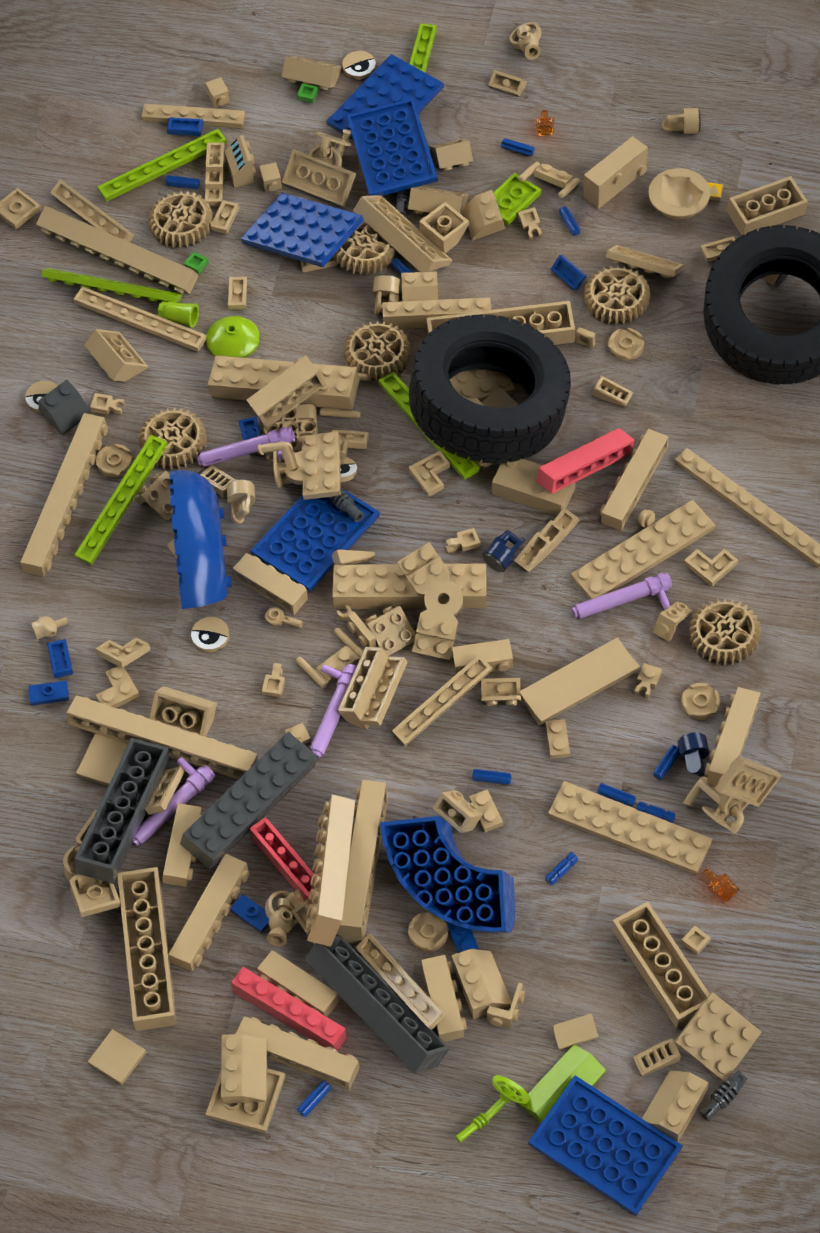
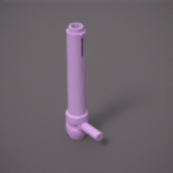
M282 427L279 431L272 430L265 435L201 452L197 456V460L200 466L213 465L259 452V444L288 442L291 444V442L295 441V435L291 427ZM281 450L277 451L278 459H284Z
M659 573L654 578L651 576L645 578L642 582L576 604L571 610L575 619H582L648 595H658L665 610L670 607L665 591L672 587V581L668 573Z
M325 664L321 669V672L337 678L338 681L335 693L310 746V750L318 756L317 759L323 757L341 717L338 709L357 668L356 665L347 664L342 672Z
M183 757L179 758L177 764L190 776L186 779V783L174 793L164 812L151 814L141 823L132 844L137 847L148 840L176 814L178 803H188L197 793L200 794L206 785H210L213 782V778H215L214 772L206 765L195 770Z

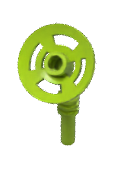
M499 1075L494 1076L492 1084L500 1093V1099L484 1114L481 1113L476 1119H473V1123L458 1133L455 1139L461 1143L476 1130H481L482 1127L489 1124V1120L507 1102L528 1103L530 1099L528 1093L511 1079Z

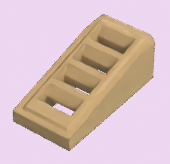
M600 376L591 393L596 398L623 407L627 406L633 394L632 391L603 376ZM622 394L626 395L624 400L621 399Z
M213 465L200 474L211 483L216 493L224 499L227 497L228 484L235 480Z
M336 550L332 553L334 565L360 564L369 562L376 556L375 552Z
M670 1038L634 1056L633 1060L641 1076L680 1062L681 1055L673 1038ZM669 1049L672 1055L669 1056L666 1050ZM660 1052L662 1053V1055H663V1057H664L663 1060H661V1058H660V1056H659L658 1053H660ZM652 1055H653L654 1058H655V1061H656L655 1064H653V1062H652V1060H651V1058H650V1056H652ZM642 1059H646L649 1067L645 1068Z

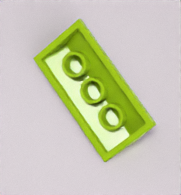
M574 1044L528 1093L530 1098L528 1103H519V1105L542 1123L575 1075L593 1086L603 1076L606 1069L591 1053Z

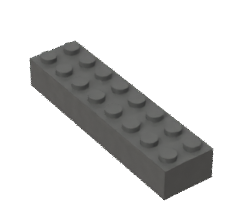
M287 732L183 833L180 844L208 869H211L250 831V827L258 823L314 768L318 756L290 732Z
M134 738L130 739L75 856L76 874L114 884L146 814L145 807L169 763L168 747Z
M341 936L334 938L331 947L318 943L314 944L305 957L310 967L317 971L323 977L324 982L330 985L337 992V995L345 1000L351 1010L364 1020L365 1025L371 1028L378 1035V1038L390 1047L392 1053L405 1063L407 1069L417 1073L439 1065L450 1048L433 1030H430L399 995Z

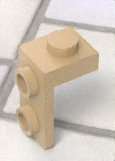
M675 602L659 614L652 632L669 642L674 635L678 623L690 616L692 610L684 603Z
M518 983L509 1011L493 1006L488 1007V1022L497 1027L505 1026L511 1028L513 1021L517 1022L520 1012L517 1008L519 1003H523L526 991H523V983Z

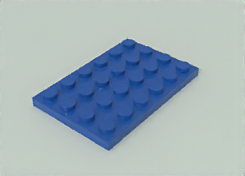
M391 54L326 121L327 125L343 134L342 131L344 129L350 130L347 119L348 114L410 98L414 99L419 114L444 88V84Z
M413 98L347 115L369 196H383L438 181Z
M281 193L242 236L241 240L246 245L324 267L361 225L364 219L362 215Z
M344 490L354 500L355 506L364 513L362 520L355 522L347 513L341 512L327 497L304 500L302 495L253 547L251 555L258 557L266 565L273 566L277 572L286 574L295 583L304 585L307 591L311 592L334 567L332 553L336 550H349L380 516V512Z
M576 1075L528 1142L530 1147L634 1216L638 1215L683 1147V1145Z

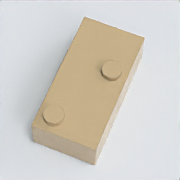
M633 136L584 174L583 198L599 209L636 178L645 174L647 171L648 147Z
M792 176L729 198L726 211L741 235H746V233L755 229L758 231L759 228L772 227L773 225L805 215L808 201Z
M307 356L297 359L294 365L248 398L247 402L264 426L269 428L326 384Z
M525 459L509 462L508 460L507 463H501L492 481V495L558 516L563 508L566 509L575 491V483L551 494L536 482L538 469L542 465Z

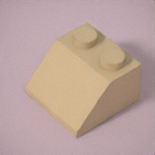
M459 139L430 146L437 168H442V171L453 169L452 166L458 164L459 167L467 166L469 162L473 161L469 140Z
M492 190L476 195L463 208L464 216L469 221L468 228L472 240L506 229Z
M446 202L419 221L420 231L444 253H447L458 244L469 225V221Z
M437 271L401 273L403 302L438 300Z

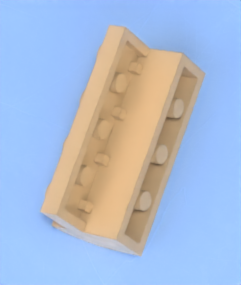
M365 647L338 709V712L347 722L362 729H368L369 725L381 726L408 663L405 657H388L380 647Z

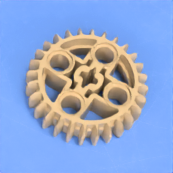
M180 191V194L173 192V195L167 193L166 198L161 196V201L156 200V205H152V210H149V228L152 235L161 244L165 243L167 247L172 244L173 248L178 245L180 249L182 245H186L188 248V244L195 246L196 241L201 243V238L206 239V234H210V225L213 221L212 210L206 199H202L201 195L196 197L195 192L192 195H189V191L186 194H183L182 191Z
M363 221L334 254L333 259H336V264H340L341 268L346 267V271L353 270V274L356 271L360 275L362 272H366L367 275L369 272L375 274L376 270L381 272L382 268L386 269L387 265L391 264L395 249Z
M610 265L608 270L603 267V272L597 270L596 274H592L585 285L584 302L587 305V310H590L591 315L595 314L596 319L601 317L602 322L608 320V324L612 321L616 325L618 322H622L624 325L626 320L631 323L632 318L637 320L638 315L642 316L643 311L645 312L647 306H649L650 288L647 285V280H644V276L639 275L638 271L633 273L632 268L626 270V266L622 269L618 265L616 268H612Z
M376 321V324L369 322L367 326L363 323L362 328L357 326L356 331L352 330L351 335L347 336L344 344V359L347 366L357 367L358 373H367L369 381L371 378H375L377 382L378 378H383L391 374V372L398 375V371L403 372V367L407 366V362L410 359V343L407 340V335L404 334L403 330H399L398 326L393 328L392 323L386 325L385 321L383 324H379L378 321ZM400 350L398 356H396L395 353Z
M174 407L173 411H169L167 408L166 412L160 410L158 415L153 413V418L148 417V422H143V427L140 428L139 434L141 449L150 435L167 441L168 444L156 463V467L162 465L163 469H165L166 466H169L171 470L173 466H177L178 469L180 465L186 467V463L193 464V458L197 460V456L206 449L207 434L204 424L201 422L200 417L196 418L195 413L190 415L189 410L183 412V408H181L179 411H176ZM194 433H196L195 440L191 438L194 435Z
M724 598L723 602H719L716 599L714 604L709 601L708 606L703 604L702 609L698 608L696 614H693L689 628L690 642H692L693 648H697V654L702 653V658L709 657V662L712 659L716 660V664L719 661H723L724 666L727 661H730L732 665L734 660L741 663L742 657L747 660L748 654L752 655L760 642L761 628L760 622L757 621V615H753V610L747 611V605L741 607V601L738 604L734 603V599L731 602H727L726 598ZM745 625L749 628V634L742 630ZM700 629L707 633L704 638L701 636Z

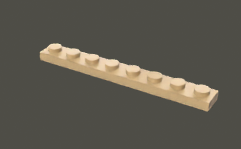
M83 286L73 299L74 304L196 352H199L207 339L203 333Z

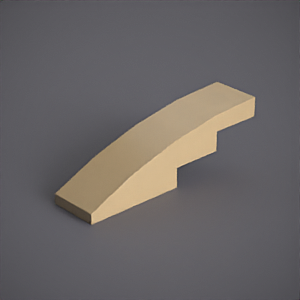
M207 143L205 199L210 206H220L223 201L225 143Z
M563 508L554 521L550 520L540 533L537 532L514 562L530 572L570 533L580 521L579 518Z

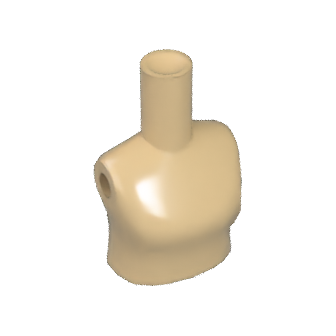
M43 616L37 621L31 622L37 640L43 637L55 636L57 628L68 624L66 617L54 621L49 616Z

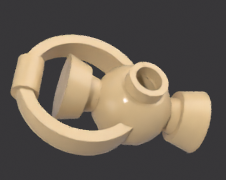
M524 23L511 33L510 42L514 48L525 52L527 59L534 60L541 54V49L538 46L542 34L541 29L537 23Z
M285 890L271 894L265 905L271 930L267 936V941L274 946H284L287 943L286 933L299 923L297 919H293L291 911L295 908L287 899L290 893ZM276 897H281L276 901L277 910L274 912L272 900Z

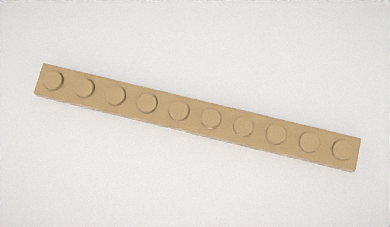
M686 448L675 459L676 465L817 568H820V544L690 449Z

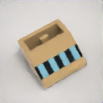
M240 135L225 150L226 163L234 188L253 184L254 176H256L255 166L253 165L255 164L253 154H250L249 142H245L243 135Z

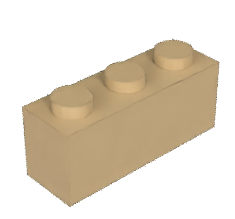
M509 639L452 647L455 675L479 654L492 667V671L513 669V655Z

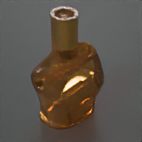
M542 110L541 117L535 119L536 132L540 136H549L554 133V117H548V111Z
M709 867L704 870L703 873L712 881L709 885V890L718 896L723 903L730 900L739 891V888L726 873L717 876Z

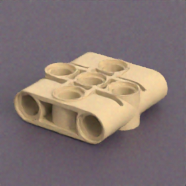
M312 404L298 405L269 428L264 426V435L272 430L279 431L282 427H291L295 435V441L291 442L294 453L302 451V436L318 434L316 407ZM274 451L265 453L268 461L273 462Z

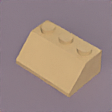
M298 56L285 57L282 77L287 78L286 81L296 83L297 81H302L304 84L319 85V89L328 90L335 86L342 71V66Z
M424 186L413 187L410 192L408 209L413 210V213L423 214V212L431 213L446 202L463 216V208L466 206L469 194Z
M94 329L84 345L89 354L96 359L98 365L106 371L112 381L126 382L149 367L120 332Z
M163 686L155 691L149 719L206 737L214 720L217 703Z
M469 949L452 955V966L473 1019L487 1015L489 1006L500 1009L511 1007L512 1002L491 951Z
M245 1034L222 1035L221 1098L224 1103L267 1102V1039Z
M669 1071L642 1119L679 1142L707 1093L708 1082L690 1072Z

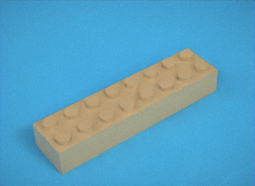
M570 301L426 318L428 335L432 330L449 320L459 319V317L468 315L472 317V315L483 314V317H485L486 314L496 315V318L498 316L508 317L509 321L511 319L521 321L522 325L525 323L534 327V330L537 329L543 333L544 337L547 336L554 345L575 342V326Z
M215 356L208 381L211 397L247 401L248 398L294 365V362ZM313 364L326 385L299 405L312 404L315 407L353 410L360 381L357 367Z
M398 564L334 565V609H345V605L350 606L351 609H384L390 605L393 608L401 606L402 609H426L424 597L416 594ZM445 564L450 572L449 581L458 585L462 592V608H487L486 564ZM441 596L438 601L440 604H447L449 598Z
M362 780L361 787L357 788L356 798L358 799V805L355 804L354 807L355 821L352 826L343 917L337 931L338 936H341L347 943L359 944L365 938L382 839L380 822L385 821L388 804L386 782Z
M333 794L330 801L325 802L324 815H320L318 826L321 828L316 836V841H319V844L316 845L314 856H317V859L313 863L312 870L315 871V874H313L310 885L313 886V889H311L309 901H312V903L309 904L307 916L310 919L307 920L305 932H308L307 941L330 947L343 917L355 800Z
M158 867L120 872L117 876L135 1030L142 1031L177 1025Z

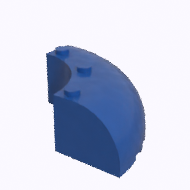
M187 470L169 471L171 483L170 502L171 508H173L172 526L175 533L174 546L175 555H177V573L180 577L179 589L182 609L216 603L226 598L228 588L232 587L231 578L226 575L223 546H227L226 535H222L221 519H225L224 509L219 506L218 496L214 487L203 476Z
M440 816L380 822L382 840L390 865L403 887L421 906L444 921L464 929L485 933L512 932L515 922L514 878L503 870H488L469 864L456 846L451 824Z

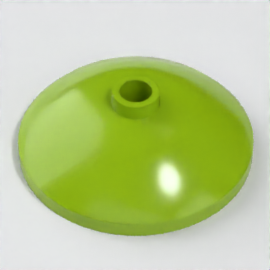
M227 316L217 320L210 326L206 334L207 347L214 356L246 358L257 349L260 341L257 326L251 320L241 316Z

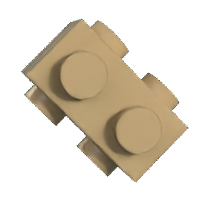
M455 790L443 792L432 808L460 833L472 831L483 815L474 804L467 802L463 795Z

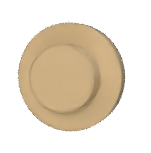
M643 510L638 517V522L643 528H647L655 522V513L652 510Z

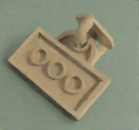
M344 129L342 131V139L316 131V135L322 137L321 143L312 148L309 154L295 149L292 150L282 183L345 206L356 176L355 172L341 167L342 157L345 155L347 146L351 145L349 143L350 136L352 135L351 130Z
M338 431L302 436V451L295 453L292 445L288 442L258 445V451L261 455L274 451V478L278 488H281L284 484L291 483L303 485L304 500L341 495L340 435ZM281 450L285 462H281L278 459L277 451Z
M738 756L732 761L725 775L719 779L717 786L706 784L707 778L702 777L697 781L682 803L694 807L695 799L703 790L719 804V807L715 810L703 806L702 810L714 821L736 834L744 822L743 810L748 804L759 807L782 775L774 769ZM729 816L736 818L733 823L728 819Z

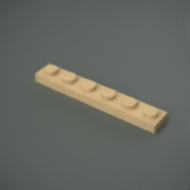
M144 103L141 117L142 121L164 123L169 122V117L203 119V125L243 128L245 111Z
M61 179L50 192L94 227L128 242L135 236Z
M479 654L396 726L392 733L404 746H407L493 670L492 667Z
M369 933L356 946L358 952L430 1030L445 1017L444 1012L373 935Z

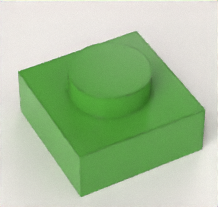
M302 83L297 94V100L314 103L319 92L318 86Z
M193 252L184 262V266L194 270L199 275L208 265L209 260Z

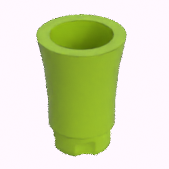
M162 301L158 307V316L194 328L199 317V306L197 303Z

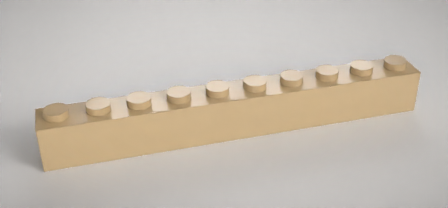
M47 206L44 207L36 223L41 228L40 231L48 236L54 234L56 239L65 242V240L70 241V245L78 249L81 246L89 254L94 255V253H97L101 259L105 261L111 259L115 265L121 268L127 266L129 267L128 270L135 274L140 272L151 281L154 279L159 280V284L167 288L170 285L178 293L183 294L186 292L190 294L199 275L190 268Z
M87 413L83 414L20 562L24 573L45 577L46 572L51 569L52 558L58 552V544L64 537L66 525L70 523L72 510L76 509L77 498L83 492L84 481L89 478V469L95 463L97 450L101 449L103 436L107 435L108 425H106L105 417Z
M76 695L67 711L68 725L129 744L130 739L134 738L168 747L169 758L178 760L183 757L191 765L197 767L206 765L215 773L237 780L257 762L258 754L251 750H244L232 744L201 736L195 732L182 730L179 727L148 719L142 715L127 712L124 709L114 708L105 703L90 700L87 697Z

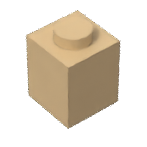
M221 77L206 82L207 95L214 108L230 103L229 91Z
M277 163L259 166L265 193L282 189Z

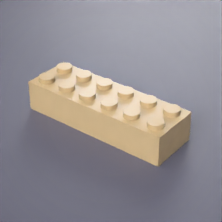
M646 902L614 919L612 931L676 1029H679L689 1023L710 994L649 902Z

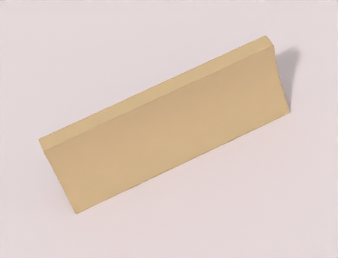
M380 195L361 196L353 211L356 214L362 215L364 221L420 272H433L436 269L450 265L452 259L385 198Z
M617 637L519 691L518 694L521 696L537 725L540 726L636 673L640 666Z

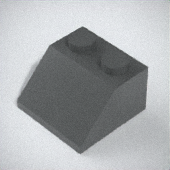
M65 380L39 400V411L62 435L77 425L84 413L90 414L80 393L68 380Z

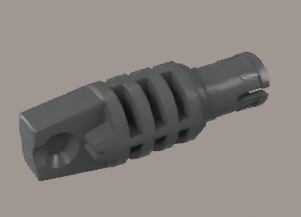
M411 188L399 191L396 194L394 207L404 217L409 205Z
M342 488L341 495L327 497L341 512L347 513L355 522L361 521L364 517V513L355 506L354 500Z
M738 1070L728 1079L724 1080L711 1094V1100L699 1111V1114L703 1117L709 1111L704 1119L710 1121L719 1109L726 1108L739 1094V1091L747 1081L746 1076Z

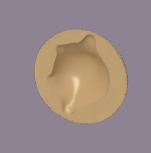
M683 168L669 169L661 172L652 180L649 186V199L654 208L664 216L674 220H684L693 217L706 207L710 199V187L704 177L695 171Z

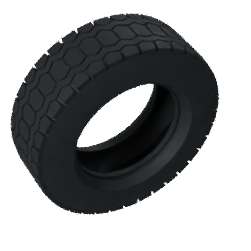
M773 225L771 228L770 226L759 228L758 231L755 229L746 233V235L743 234L735 239V242H731L717 257L710 270L706 283L703 308L707 335L715 351L722 357V360L729 366L732 365V368L740 374L743 372V375L746 377L755 378L756 381L764 383L768 381L769 384H779L781 382L782 385L793 384V381L796 384L805 382L806 379L811 380L820 375V320L813 327L799 334L789 336L770 334L759 329L749 321L742 309L740 298L753 282L765 276L775 274L791 275L800 278L810 284L820 296V233L813 230L809 232V229L803 227L796 229V226L785 225V228H783V225Z
M483 314L472 315V317L468 315L459 317V319L455 318L432 330L420 344L415 356L409 386L411 413L419 428L431 441L434 440V443L441 448L445 446L444 450L452 454L457 452L456 456L465 459L470 457L469 460L477 462L483 459V463H494L495 460L496 463H507L508 460L509 462L519 461L520 459L532 456V454L535 455L542 448L544 449L549 445L561 427L571 388L570 370L567 361L559 348L547 336L544 337L543 333L537 329L534 330V327L525 323L522 325L521 321L515 319L509 321L508 317L498 316L496 318V315L486 314L485 317H483ZM467 370H492L505 374L519 382L526 390L529 398L513 407H487L461 396L452 386L450 379L458 373Z

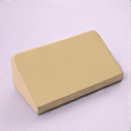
M493 70L488 86L520 96L527 81Z
M592 1014L552 1026V1032L559 1050L598 1038Z

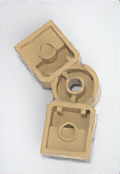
M428 542L397 562L416 594L424 597L426 610L420 613L412 653L450 661L458 628V621L455 616L462 609L463 595L458 585L449 581L450 572L431 543ZM441 596L449 598L447 604H440L438 600Z
M94 810L77 835L76 848L75 846L71 847L63 858L64 874L67 880L70 881V891L81 917L121 907L113 883L75 873V856L97 810Z

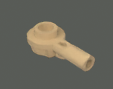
M270 608L265 614L266 621L272 626L288 624L301 628L303 624L301 620L285 616L280 608Z

